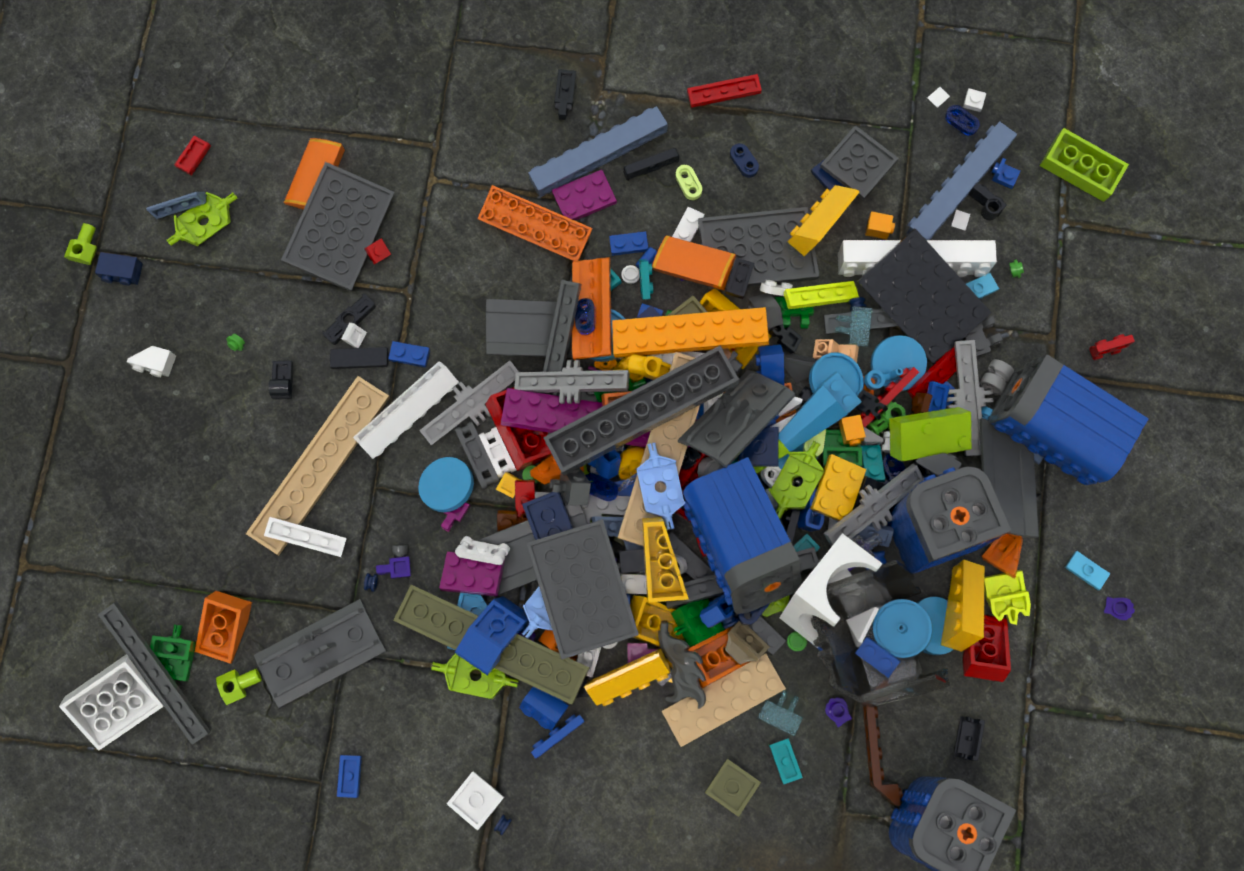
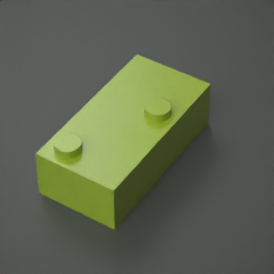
M1063 128L1054 139L1039 166L1104 202L1113 194L1129 164Z
M955 407L889 418L890 456L900 461L972 449L971 412L963 408Z

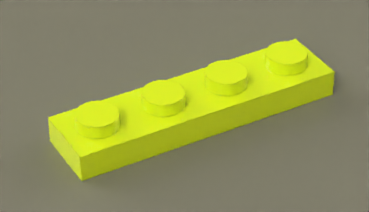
M854 281L785 289L783 292L788 309L849 302V300L859 297Z

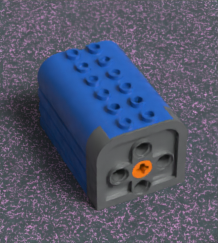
M1047 354L1015 369L988 417V423L995 426L996 430L1006 433L1013 441L1025 445L1029 451L1044 457L1045 461L1055 464L1061 468L1062 472L1074 476L1078 482L1084 485L1106 482L1115 476L1124 464L1134 443L1148 421V418Z
M748 457L728 465L727 468L724 467L699 477L685 487L683 491L685 515L688 521H691L696 538H699L700 547L708 558L707 561L711 571H714L716 575L715 578L719 588H722L724 592L723 596L727 605H732L735 613L751 612L791 595L801 586L800 559Z
M952 467L943 471V474L938 475V477L933 474L924 478L923 481L919 482V485L915 486L892 509V521H888V526L894 530L893 540L899 549V554L902 561H904L908 576L977 551L1012 531L988 476L982 470L975 467H963L957 470Z
M923 776L915 779L907 790L904 789L902 792L903 797L901 798L903 802L899 809H894L891 815L893 820L889 828L890 842L897 851L911 857V859L925 865V867L932 871L989 870L1016 809L960 779Z

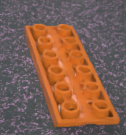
M493 185L478 216V220L572 261H579L593 229Z
M610 257L573 261L572 282L582 284L572 330L573 359L611 356Z

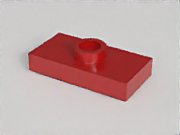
M193 136L174 164L175 167L192 176L211 145Z
M515 480V505L518 517L525 513L522 504L535 499V480Z

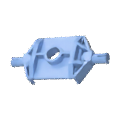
M650 443L647 444L650 454L649 459L636 469L646 513L662 517L665 521L666 530L674 529L672 514L685 504L676 460L659 456L656 443H652V446ZM657 482L665 484L666 489L664 492L660 493L655 490Z
M538 587L525 605H523L529 625L522 634L528 639L534 630L538 628L553 631L540 587Z

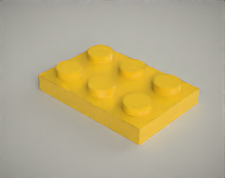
M831 454L827 459L824 468L825 472L820 479L810 509L840 521L852 512L866 469Z

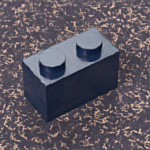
M100 252L95 274L103 282L112 283L116 281L126 286L131 284L138 285L143 263L137 257Z

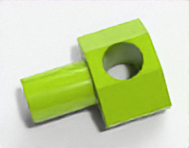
M83 223L78 238L70 240L64 257L71 261L91 265L97 250V246L90 244L96 228Z
M234 669L216 677L219 693L226 705L246 697L245 688L262 681L257 669L240 676ZM233 682L234 690L229 693L227 685Z

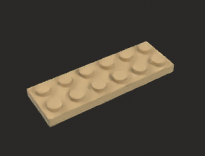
M764 654L757 662L751 661L702 688L706 695V702L700 709H698L696 699L686 697L664 709L662 713L680 747L786 688L767 654Z

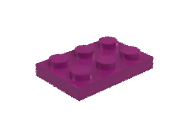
M603 170L552 190L561 214L575 221L617 204V200Z
M447 551L439 589L447 592L498 596L504 561L501 565L461 558L455 552Z

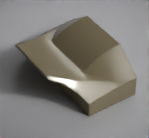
M740 621L727 633L728 641L725 651L739 665L750 661L757 662L770 648L748 625H743Z

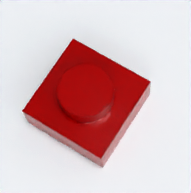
M382 238L364 248L373 264L391 255Z

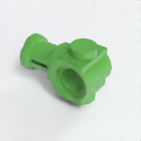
M891 401L886 406L888 410L879 414L881 419L870 422L867 425L868 429L880 436V433L885 429H890L889 418H893L891 411L897 412L899 417L906 416L904 407Z

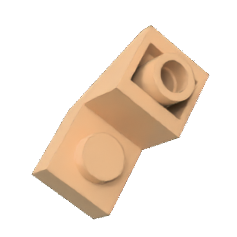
M833 339L815 340L813 358L819 359L828 353L836 352L851 357L857 363L859 347L857 345H839Z

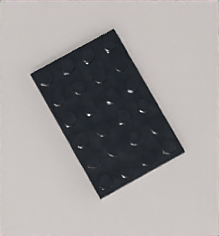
M915 228L857 281L908 337L913 338L922 346L926 357L932 364H935L946 352L952 349L955 341H961L992 313Z

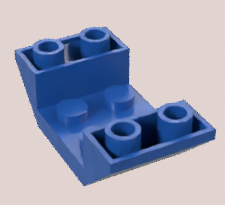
M504 596L493 599L468 628L455 653L488 676L500 661L501 653L520 631L523 633L529 625L525 611Z

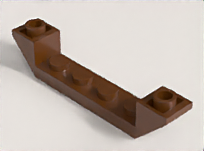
M888 680L880 681L862 703L870 785L892 805H900V800L903 797L902 789L898 787V784H882L884 770L880 768L882 749L878 747L880 729L879 726L876 727L875 718H878V708L874 706V702L890 701L892 687L888 685Z

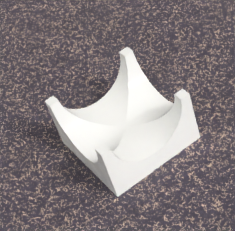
M842 533L795 592L781 614L780 619L818 648L824 639L816 631L813 615L823 619L833 627L840 619L829 605L826 590L840 588L859 595L864 587L850 574L848 568L865 567L876 572L882 563Z

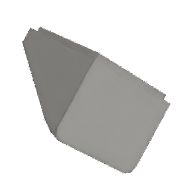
M864 427L866 437L861 441L862 446L881 445L883 443L882 437Z

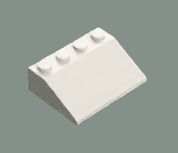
M126 654L66 695L59 707L99 751L164 707V705Z

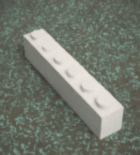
M440 361L437 362L353 438L374 459L376 456L381 455L390 443H394L400 434L410 429L418 418L423 417L428 409L438 404L446 393L451 392L452 388L459 383L445 365Z

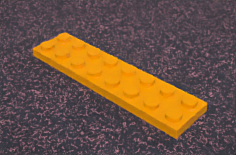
M766 307L612 320L614 358L630 357L633 354L642 356L712 350L718 346L726 349L769 345Z

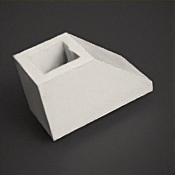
M151 346L128 358L127 363L133 366L132 369L143 373L146 370L156 377L161 378L162 375L169 377L176 355L169 350Z

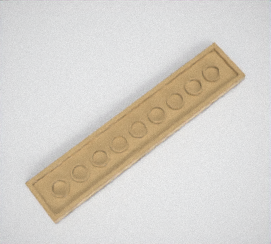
M675 352L670 371L695 358ZM700 405L651 430L647 444L651 443V446L652 443H656L659 456L676 460L678 475L687 449L686 445L678 443V439L695 423ZM647 445L640 465L649 459L650 454ZM637 475L617 538L643 546L642 518L660 516L646 513ZM663 482L655 484L657 492L662 493L665 491L666 486Z
M357 376L251 525L246 535L279 556L288 542L264 536L269 517L301 525L358 444L353 437L378 416L390 396Z

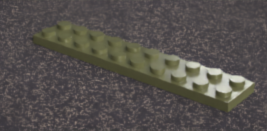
M410 585L393 621L456 650L468 628L478 618V615ZM519 634L515 636L501 653L500 661L494 667L571 705L574 704L590 669L570 658L561 660L559 653Z

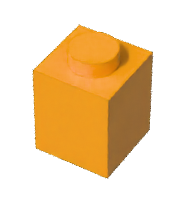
M871 211L865 235L887 240L889 234L894 232L895 223H892L893 216Z
M861 415L845 417L839 421L843 444H850V446L860 445L861 441L866 437Z

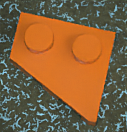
M553 455L530 470L531 477L544 485L550 483L551 479H560L561 471Z
M1012 534L1000 537L991 544L982 555V559L1014 579L1017 574L1023 543L1022 537Z

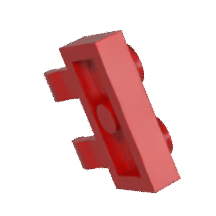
M1121 334L1108 342L1106 339L1098 341L1089 350L1093 360L1103 358V355L1111 352V355L1120 353L1123 348L1129 347L1135 341L1132 335L1124 336V334Z

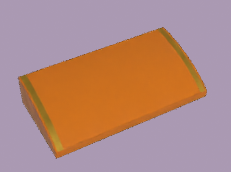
M310 138L284 204L304 210L324 163L327 162L334 166H339L345 151L341 143Z
M665 236L653 261L652 269L659 273L725 290L736 254Z

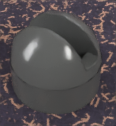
M392 545L393 555L396 558L405 557L408 552V545Z

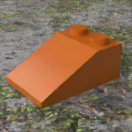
M215 591L204 599L195 652L231 664L248 623L252 602L219 591Z
M733 626L687 649V651L698 653L702 658L703 663L699 664L696 661L697 666L702 670L706 679L702 681L699 678L701 688L750 663L746 662L739 665L725 651L728 641L727 633Z

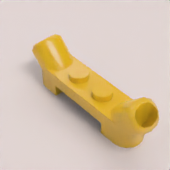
M633 354L629 358L627 369L631 374L655 380L668 373L671 364L662 361L663 359L655 356L646 357Z

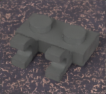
M993 316L984 319L964 337V341L975 340L976 357L990 353V347L1000 344V341L1003 340L1000 333L987 339L984 335L983 330L991 328L995 324Z

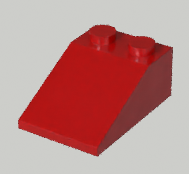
M984 615V638L965 649L963 653L964 676L1004 682L1011 671L1007 619L1003 618L999 621L996 617Z

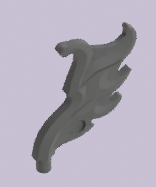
M661 621L660 630L658 631L659 644L664 655L673 665L671 677L675 690L674 696L669 695L665 700L676 703L683 698L691 697L696 699L698 709L705 705L706 695L699 684V678L702 681L706 679L702 670L697 666L696 661L701 664L703 663L702 658L694 651H687L689 645L681 639L673 638L668 632L669 622Z

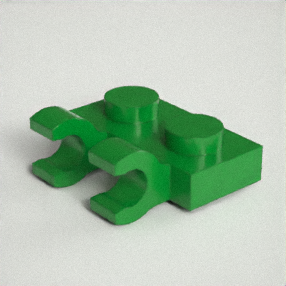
M784 296L775 297L776 302L781 307L784 329L791 325L790 317L800 316V328L808 329L809 316L814 314L813 306L788 309Z

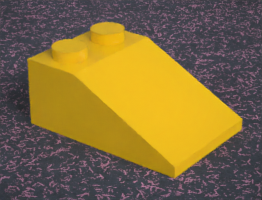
M633 595L630 608L639 633L638 636L633 638L660 647L658 631L660 630L661 621L669 622L668 632L673 638L685 641L682 634L676 635L675 633L678 631L674 632V628L678 626L671 613L675 609H667L666 605L658 602L648 603L646 597Z

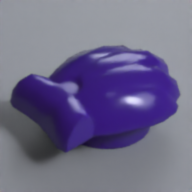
M1107 597L1104 613L1111 614L1120 620H1127L1132 617L1131 614L1135 610L1130 599Z
M838 697L835 699L831 698L829 703L826 704L825 712L835 722L837 727L852 719L844 699Z

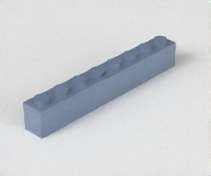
M657 106L648 108L641 115L633 116L627 122L615 125L610 131L600 133L590 141L582 142L579 147L573 150L569 149L557 158L549 159L546 164L532 168L528 172L529 180L539 197H542L552 192L553 189L568 184L666 133L668 124Z
M1000 121L996 126L992 125L986 132L987 137L985 139L981 138L975 145L976 150L974 152L970 151L963 159L965 163L962 166L959 164L952 172L954 176L951 179L948 177L941 185L943 187L940 192L936 191L930 198L932 200L929 205L925 204L920 209V216L918 218L913 217L907 226L910 228L906 234H909L915 228L926 240H930L967 197L976 183L984 177L1011 145L1017 134Z

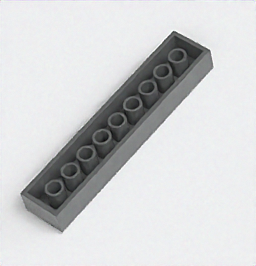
M718 346L543 438L560 471L565 476L737 386L739 378L721 346Z

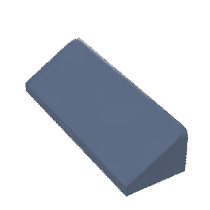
M194 192L147 207L146 210L156 219L205 204L206 193Z

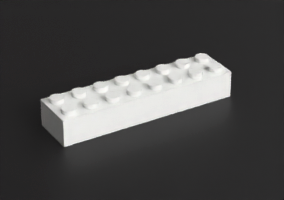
M843 240L838 252V275H844L845 277L863 276L901 240ZM927 240L959 277L974 275L975 277L986 276L997 262L995 240Z

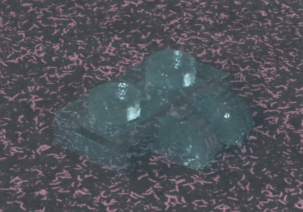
M853 306L851 317L838 315L837 321L851 322L850 328L835 327V332L849 334L848 345L867 347L869 344L872 308Z
M783 690L777 704L768 700L765 701L758 719L795 736L803 717L793 713L799 698L794 696L790 702L789 709L786 710L781 707L787 698V692Z

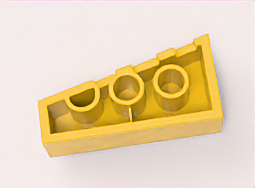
M662 517L642 518L648 603L688 600L689 598Z
M962 560L953 567L941 640L942 646L962 652L984 638L985 566Z

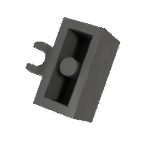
M764 293L748 298L749 305L747 309L766 307L768 333L775 326L783 324L781 307L772 294Z
M580 468L565 476L561 472L560 480H550L549 487L552 488V492H560L568 505H588L591 483Z

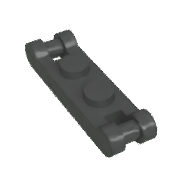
M468 422L462 428L460 426L455 428L482 489L488 488L487 485L500 482L473 422ZM471 432L472 436L465 439L464 435ZM489 471L491 476L484 479L482 474Z

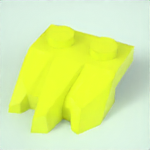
M1017 570L1014 579L1005 573L984 577L986 601L992 614L999 621L1006 615L1010 624L1017 625L1019 612L1024 616H1030L1031 603L1029 592L1025 589L1023 571Z

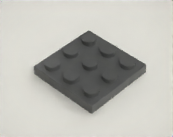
M855 125L821 163L820 168L845 187L857 189L859 191L857 196L864 200L899 158Z

